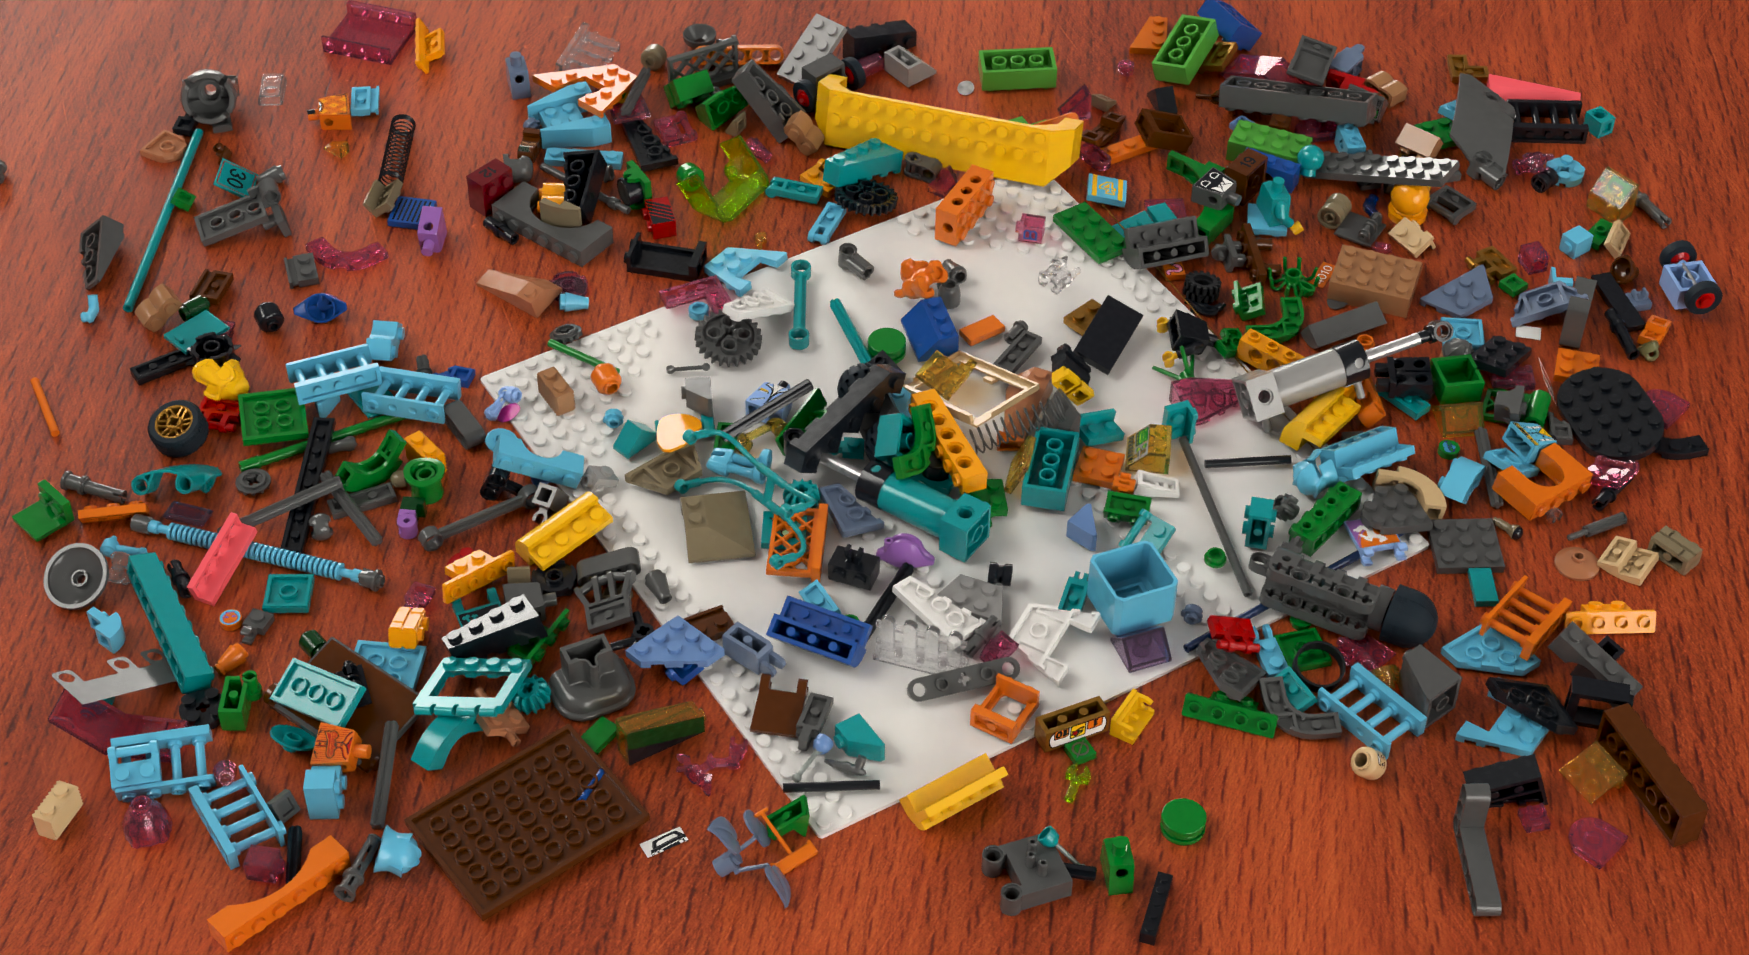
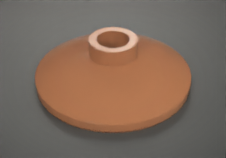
M1580 547L1564 548L1556 554L1554 559L1557 571L1564 577L1575 581L1590 580L1598 574L1600 569L1597 565V557L1592 552Z

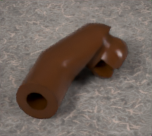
M222 143L215 144L213 150L220 158L218 161L219 166L222 158L230 161L232 156L230 149L223 146Z

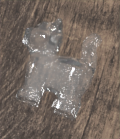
M1068 256L1057 257L1050 261L1051 266L1045 271L1039 272L1038 281L1043 287L1050 282L1053 283L1055 286L1051 288V291L1057 295L1062 289L1070 286L1076 276L1081 273V269L1079 267L1074 268L1070 272L1067 270Z

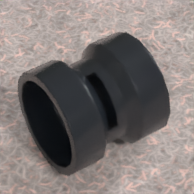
M1550 167L1544 168L1540 173L1531 178V185L1535 191L1543 193L1557 184L1559 180L1558 174Z
M990 562L988 582L1011 586L1013 564L999 565L997 562Z

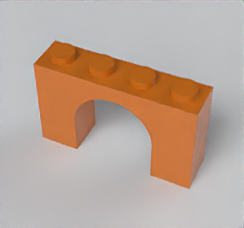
M1553 443L1540 451L1535 466L1548 476L1556 486L1536 484L1512 465L1497 474L1491 489L1531 521L1536 517H1542L1552 508H1558L1561 503L1571 501L1579 493H1585L1591 486L1590 481L1593 473L1558 444Z

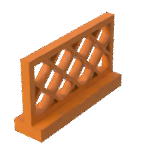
M819 503V509L807 508L806 511L796 513L791 517L793 521L801 524L799 527L801 532L806 529L811 534L805 538L809 551L796 561L784 564L779 570H776L769 564L770 557L773 554L782 556L797 553V550L801 548V543L789 524L783 521L779 515L774 514L766 575L811 578V583L815 580L820 582L828 523V504ZM804 515L814 516L808 522H805L801 517ZM785 528L789 533L781 537L777 532ZM795 537L799 542L791 546L787 540ZM782 544L786 550L779 553L774 548ZM802 562L807 566V570L797 569L795 566Z

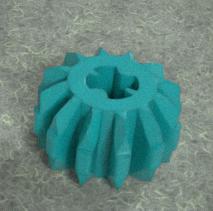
M803 478L801 481L793 479L792 484L788 483L791 487L813 497L815 505L810 508L817 509L820 501L817 484H813L811 480L805 482ZM786 489L783 492L784 503L794 505L808 502Z
M534 674L531 678H525L513 697L512 702L519 712L529 715L533 711L537 714L540 708L545 709V704L551 702V689L543 677L539 678Z

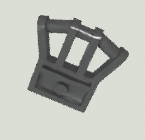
M611 570L606 572V575L600 577L598 575L593 576L590 581L580 588L576 587L573 589L584 605L587 627L590 634L634 621L630 593L632 585L636 581L635 570H627V572H613ZM617 581H624L621 594L617 593ZM608 583L610 597L603 599L601 588L602 585ZM593 590L595 602L590 604L584 595Z

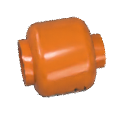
M598 364L591 373V381L599 393L610 395L617 392L620 388L622 378L613 364Z

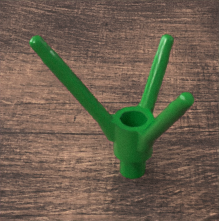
M1180 346V351L1185 369L1180 375L1156 366L1152 367L1153 370L1184 383L1191 392L1198 389L1194 376L1195 356L1190 355L1189 365L1184 346Z

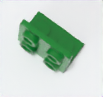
M45 479L37 483L40 491L38 493L40 500L12 516L13 521L36 542L75 520L70 501Z

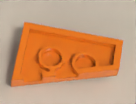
M1150 16L1131 44L1129 53L1157 55L1167 39L1168 17Z

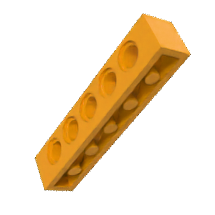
M1251 328L1240 338L1236 354L1238 359L1257 369L1267 371L1305 358ZM1354 386L1346 387L1343 396L1355 401L1356 393Z
M933 388L911 394V403L908 405L910 415H912L910 407L927 403L931 404L936 430L934 452L936 457L941 459L945 472L950 474L953 485L958 487L962 495L986 489L988 472L936 389Z

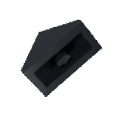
M1173 86L1156 88L1147 93V97L1156 111L1178 113Z

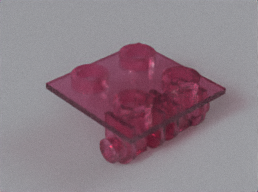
M1368 634L1362 640L1339 637L1336 642L1338 645L1337 649L1342 653L1345 664L1351 668V666L1358 662L1372 674L1396 655V653Z

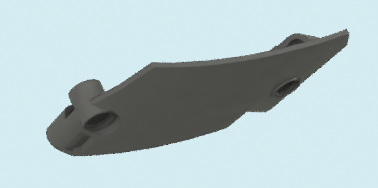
M1460 73L1455 112L1449 137L1470 162L1466 171L1467 175L1473 179H1481L1493 190H1497L1503 185L1508 176L1506 169L1511 147L1515 109L1472 75Z

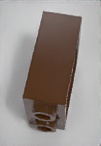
M1142 108L1134 123L1145 145L1148 147L1186 153L1193 142L1194 137L1180 114Z

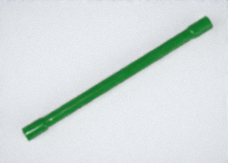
M389 415L373 418L334 431L332 442L344 439L347 436H356L408 418ZM308 440L261 456H254L239 461L240 471L242 473L249 469H259L262 466L304 453Z

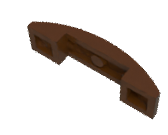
M1111 111L1106 112L1101 117L1098 126L1092 131L1086 129L1082 132L1081 141L1099 147L1106 145L1117 134L1126 116Z

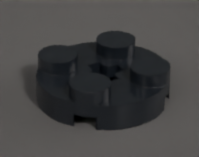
M560 559L544 571L540 568L536 570L534 568L531 579L532 582L540 583L542 594L556 592V597L573 594V589L577 584V573L572 564L571 566L565 564V560ZM553 576H556V580H551Z
M211 687L182 696L179 715L184 726L191 727L209 724L212 730L220 725L218 708L221 694L218 689ZM206 708V712L202 713L200 709Z

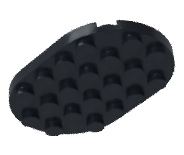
M1592 367L1591 369L1572 374L1559 388L1557 394L1558 412L1561 418L1570 424L1572 434L1581 447L1590 455L1598 459L1600 457L1612 459V462L1625 463L1645 458L1659 447V443L1662 437H1664L1663 417L1641 385L1631 375L1616 369Z

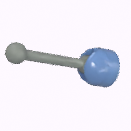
M822 733L817 735L813 741L814 752L799 772L793 774L792 780L798 783L801 781L802 774L818 754H826L832 749L834 743L830 737Z

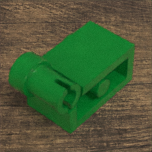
M248 670L242 674L243 686L240 676L225 677L218 708L222 730L246 731L251 704L263 696L262 686L258 682L255 671Z

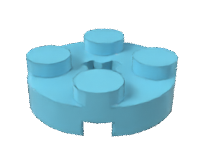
M1570 155L1547 161L1545 167H1550L1557 172L1559 180L1555 184L1556 186H1559V183L1566 184L1565 187L1569 188L1579 185L1585 173V167L1573 160V157Z

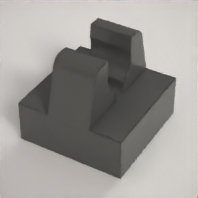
M284 789L266 803L277 822L281 820L285 823L301 810L288 789Z

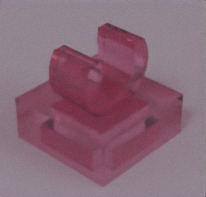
M1543 803L1519 808L1517 815L1526 833L1550 829L1551 822Z

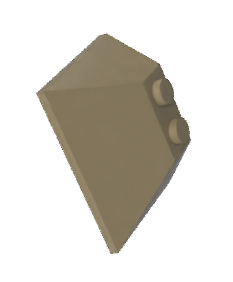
M745 490L680 497L689 563L756 557Z

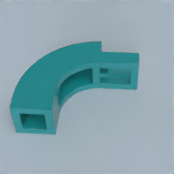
M457 714L454 716H438L422 734L411 760L428 771L443 769L450 750L463 735L483 730L475 720V716H457Z

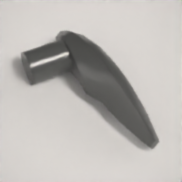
M858 755L855 764L848 761L824 760L826 764L836 770L852 775H866V771L863 768L867 757L863 755Z

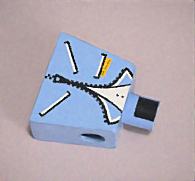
M780 381L778 385L764 382L746 399V415L789 390L790 385L786 381ZM792 403L761 422L783 428L792 408Z

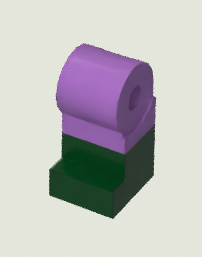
M403 496L397 517L401 538L412 539L417 536L419 517H426L427 514L425 498Z

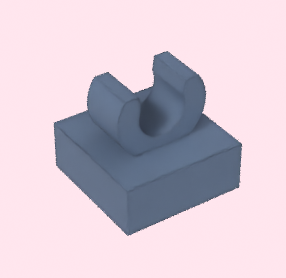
M1645 287L1642 288V291L1633 289L1630 293H1625L1637 312L1651 309L1652 302L1648 297L1649 292Z

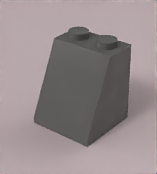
M1420 644L1404 653L1402 667L1399 672L1398 688L1404 699L1427 717L1426 729L1455 708L1462 677Z

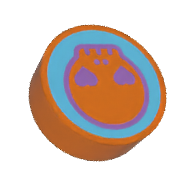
M237 609L224 610L218 618L220 627L226 631H234L240 628L243 623L242 614Z

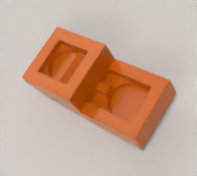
M1651 315L1646 322L1645 329L1640 333L1637 343L1643 345L1649 341L1657 340L1660 345L1672 321Z

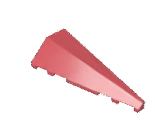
M1492 74L1488 76L1487 87L1505 101L1507 99L1580 101L1581 93Z

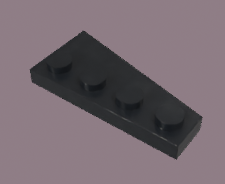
M640 117L621 120L623 131L642 171H651L679 164L678 157L670 153V149L661 143V139L657 135H653L651 128Z

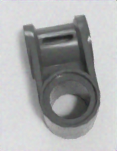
M909 152L905 155L906 167L904 168V174L907 177L932 183L942 170V164L936 158L927 157L917 152Z

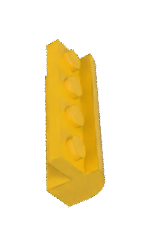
M1342 387L1320 394L1284 427L1279 441L1296 451L1308 441L1321 448L1359 413L1361 405L1353 399L1343 396L1345 388Z
M586 491L515 542L516 552L529 566L535 563L544 571L612 523L613 517L599 504L598 497L595 494Z
M984 753L900 798L899 801L909 819L918 829L925 831L1004 788L1001 778L1007 776L1008 773L1004 766L995 770L989 757Z

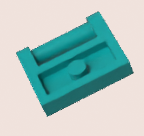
M1142 508L1138 513L1139 518L1125 539L1119 542L1118 547L1132 544L1148 521L1151 525L1140 541L1152 542L1161 554L1175 533L1176 528Z

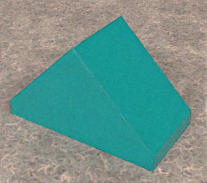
M627 420L613 445V449L629 459L657 440V433L645 424Z

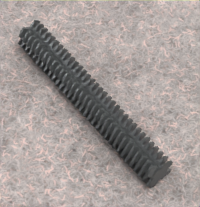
M649 67L641 69L621 107V115L624 116L626 114L630 116L651 76V69Z

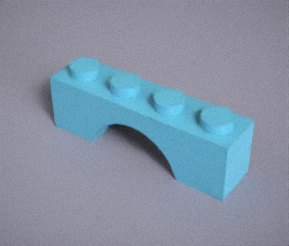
M500 433L493 450L492 467L576 489L583 476L584 456L563 450L557 457H540L529 451L522 439Z

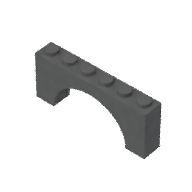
M524 181L492 204V214L495 220L507 224L508 228L581 267L614 243L612 227L599 220L576 228L556 227L539 220L533 214L539 201L538 188Z

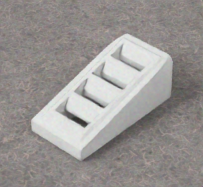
M1143 470L1137 471L1134 477L1136 484L1133 495L1179 498L1180 480Z

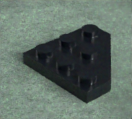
M1488 677L1485 685L1495 699L1556 734L1575 735L1578 729L1577 725L1549 685Z

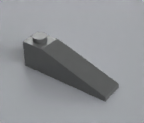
M102 215L80 234L79 252L84 256L81 264L86 268L83 276L87 290L92 289L102 280L124 239V224L105 215Z

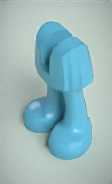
M714 448L706 464L709 470L728 477L729 473H734L749 478L757 484H764L766 476L759 472L756 466L745 456L734 453L733 449ZM763 449L760 456L755 459L759 463H763L768 468H771L772 450Z

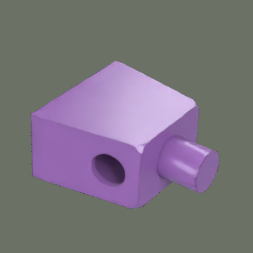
M422 206L417 235L421 253L425 256H431L433 252L439 253L442 250L447 235L442 207Z

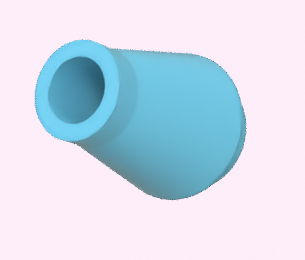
M568 292L559 295V310L569 312L589 308V297Z

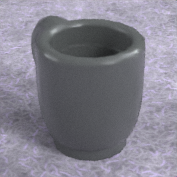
M949 278L945 283H937L938 297L941 296L946 309L958 307L961 294L957 281Z

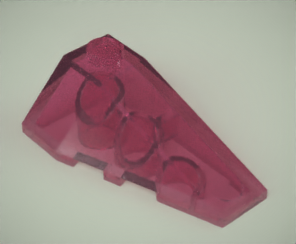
M1190 377L1171 381L1170 403L1174 404L1189 400L1192 407H1195L1198 412L1196 426L1209 422L1210 418L1217 414L1219 416L1224 414L1225 410L1230 407L1239 406L1232 379Z

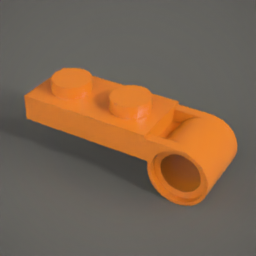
M1371 376L1362 381L1366 397L1360 400L1357 399V396L1355 397L1356 402L1361 405L1357 416L1366 428H1370L1386 416Z

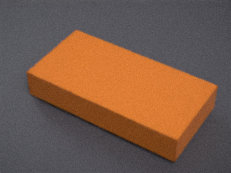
M994 315L959 329V335L970 346L1005 332V326Z

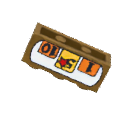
M1097 696L1036 717L1034 736L1046 753L1084 736L1089 738L1108 731L1110 711L1101 697Z

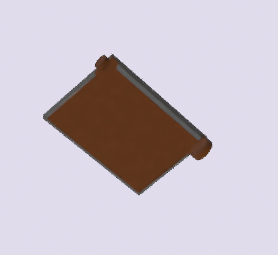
M331 637L307 663L330 673L342 671L343 663L347 660H351L356 666L362 664L372 704L355 709L345 728L356 731L362 739V744H369L372 748L371 757L369 759L358 758L356 766L366 773H369L371 770L377 771L385 723L387 721H397L399 725L398 741L421 716L414 714L412 704L419 693L345 644ZM278 683L269 686L263 697L264 702L295 725L317 738L321 721L269 699Z

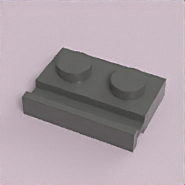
M313 252L296 255L292 259L284 258L290 289L297 285L305 287L320 284Z

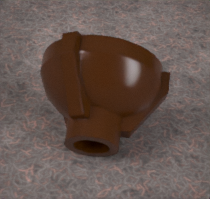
M1624 254V256H1619L1613 261L1610 273L1618 284H1626L1638 277L1639 269L1632 258Z

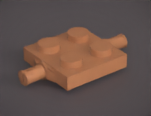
M482 687L474 691L477 697H490ZM512 701L505 712L498 714L497 717H480L478 713L475 719L487 737H505L512 747H517L521 743L516 734H527L530 727Z

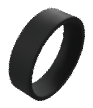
M1311 641L1304 644L1298 650L1292 663V670L1308 689L1315 693H1318L1321 687L1328 692L1336 688L1342 680L1346 669L1342 653L1335 646L1324 641ZM1310 649L1326 651L1338 662L1340 677L1331 684H1315L1307 680L1300 672L1298 656Z

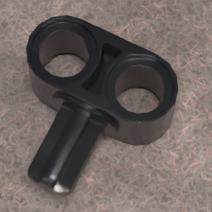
M491 465L480 488V495L486 500L494 501L504 490L518 496V492L524 486L509 480L511 471L495 468Z

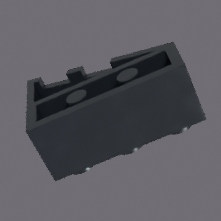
M1535 754L1520 756L1516 759L1496 762L1492 765L1476 767L1463 772L1466 784H1489L1491 790L1489 808L1503 807L1504 803H1517L1518 806H1526V802L1540 801L1541 805H1548Z

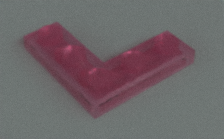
M716 275L659 291V297L666 309L705 299L712 312L717 315L719 309L723 310L724 304L732 301Z

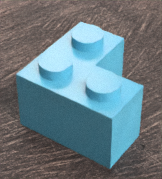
M341 765L312 766L311 770L305 771L303 791L310 820L339 819L340 809L345 807V796L342 792L347 789V776L343 775Z

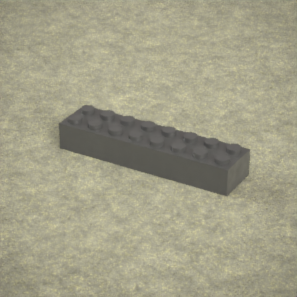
M1231 75L1220 84L1219 107H1224L1228 111L1240 109L1245 113H1253L1255 111L1261 112L1262 115L1282 114L1288 117L1295 116L1300 120L1311 118L1316 119L1317 122L1335 121V124L1338 125L1351 123L1355 127H1364L1377 113L1378 93L1234 75Z

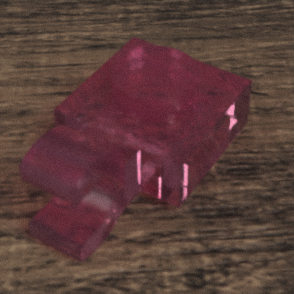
M414 581L404 595L405 604L403 607H410L412 610L419 607L426 608L436 594L435 587Z

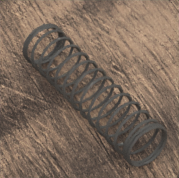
M1053 395L1052 397L1058 416L1052 407L1050 399L1047 398V401L1053 414L1054 423L1051 422V420L1045 412L1042 402L1039 401L1042 411L1044 413L1046 426H1044L1041 420L1039 419L1034 405H1031L1037 419L1038 429H1036L1033 423L1031 422L1027 409L1025 407L1023 408L1029 422L1030 433L1025 428L1021 420L1020 414L1016 410V414L1022 428V436L1017 431L1011 415L1008 413L1009 420L1014 430V439L1009 434L1003 418L1000 417L1001 423L1006 432L1007 442H1005L1002 436L1000 435L995 420H992L994 428L998 434L999 445H997V443L992 438L987 423H985L984 425L991 441V448H989V446L986 444L980 427H977L978 433L982 439L983 451L977 445L972 430L969 429L970 436L975 444L976 455L978 453V450L981 453H985V446L989 450H992L993 443L997 447H1000L1001 440L1005 444H1008L1009 437L1013 441H1015L1017 437L1016 433L1018 434V436L1023 438L1024 430L1026 431V433L1030 435L1032 433V427L1034 428V430L1038 432L1040 430V424L1044 428H1047L1048 421L1050 422V424L1055 425V417L1060 422H1063L1064 420L1066 421V413L1059 397L1057 395Z

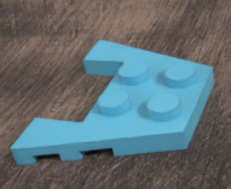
M727 247L704 265V272L718 283L723 282L727 289H733L737 296L742 297L752 289L751 281L742 279V277L760 263L778 268L788 260L787 252Z
M1488 691V695H1487V696L1490 697V698L1495 699V698L1491 695V692ZM1507 706L1490 731H1486L1466 720L1457 732L1455 740L1463 743L1464 740L1476 742V746L1485 747L1490 745L1498 747L1499 751L1528 756L1534 753L1549 729Z

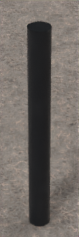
M1291 455L1204 460L1205 468L1291 464L1292 459Z
M880 780L783 783V793L880 790Z

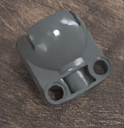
M212 69L195 71L187 79L182 80L180 101L183 110L188 116L192 115L194 117L193 120L201 124L213 125L223 122L236 107L237 97L240 95L238 77L234 75L226 76ZM212 84L216 87V90L210 92L206 89V85Z

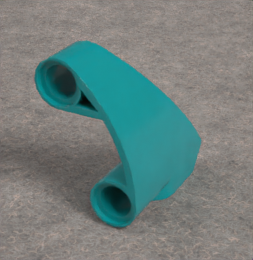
M174 465L136 476L132 480L131 487L137 495L153 493L158 489L163 473H173L177 475L175 487L178 492L188 494L200 490L208 493L212 489L216 478L222 476V472L218 467L209 465Z

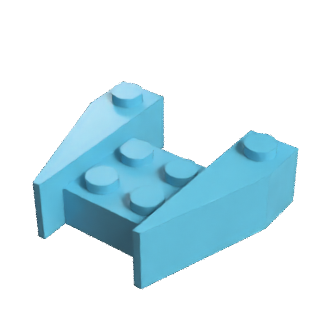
M586 81L568 85L527 106L528 119L534 117L541 122L540 137L542 149L554 147H595L612 142L611 124L605 113L603 118L596 115L583 118L581 114L587 112V110L578 106V99L592 93Z

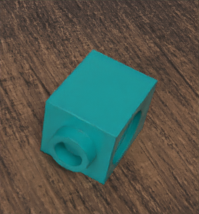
M1602 106L1586 111L1583 124H1588L1589 132L1598 139L1612 133L1616 118Z

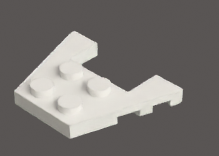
M1029 603L1007 637V640L1015 650L1055 685L1059 686L1069 671V667L1067 664L1050 658V655L1069 625L1092 633L1101 618V613L1097 611L1084 613L1080 609H1072L1071 611L1060 610L1056 606Z

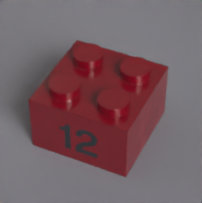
M496 158L466 176L470 207L485 217L492 213L493 203L514 189L512 168Z

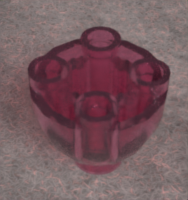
M140 795L132 800L131 805L125 811L122 830L125 839L130 843L131 847H150L169 840L173 822L168 810L161 803L150 799L148 796Z

